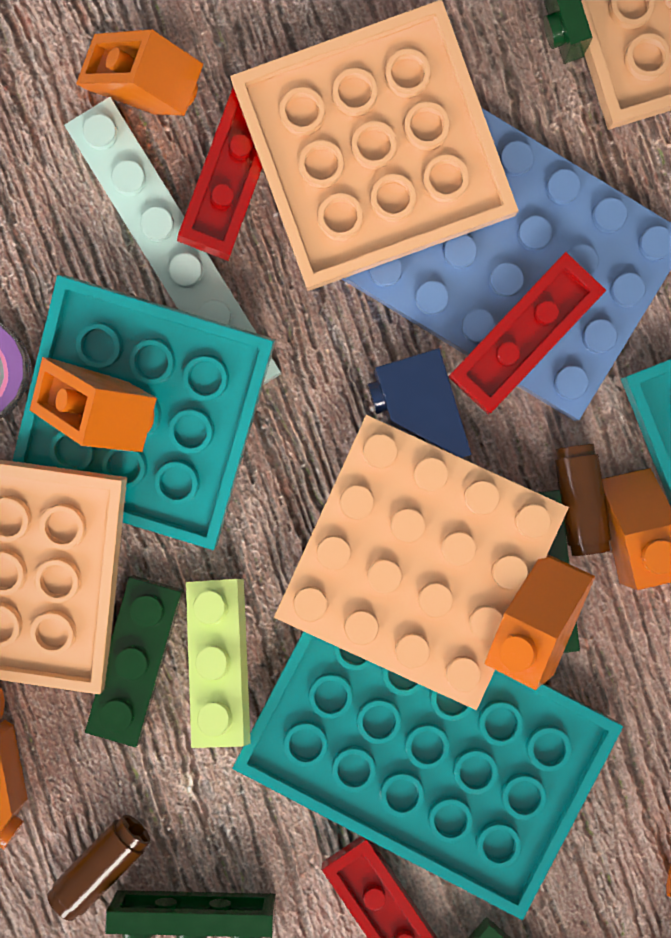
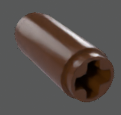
M594 443L556 449L557 460H555L561 500L563 505L569 507L564 517L567 545L571 547L572 556L609 552L611 534L599 455L595 454Z
M123 815L120 820H115L53 883V888L47 894L48 902L52 909L60 917L68 921H73L78 915H83L145 852V847L150 843V836L144 826L130 815Z

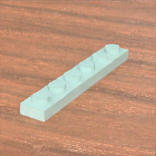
M108 97L66 123L64 126L178 310L256 333L208 254L177 241L184 215L111 97ZM272 357L263 385L281 375Z

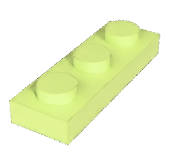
M244 579L186 582L191 748L242 747L249 745L251 740Z

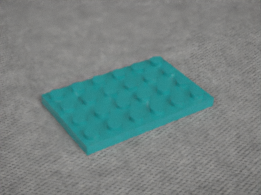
M303 631L250 731L251 744L242 747L232 769L523 920L624 726L609 716L545 683L537 690H534L497 670L494 671L477 710Z

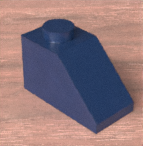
M440 348L375 367L374 376L376 381L367 383L376 415L386 412L389 424L455 456L463 458L472 455Z

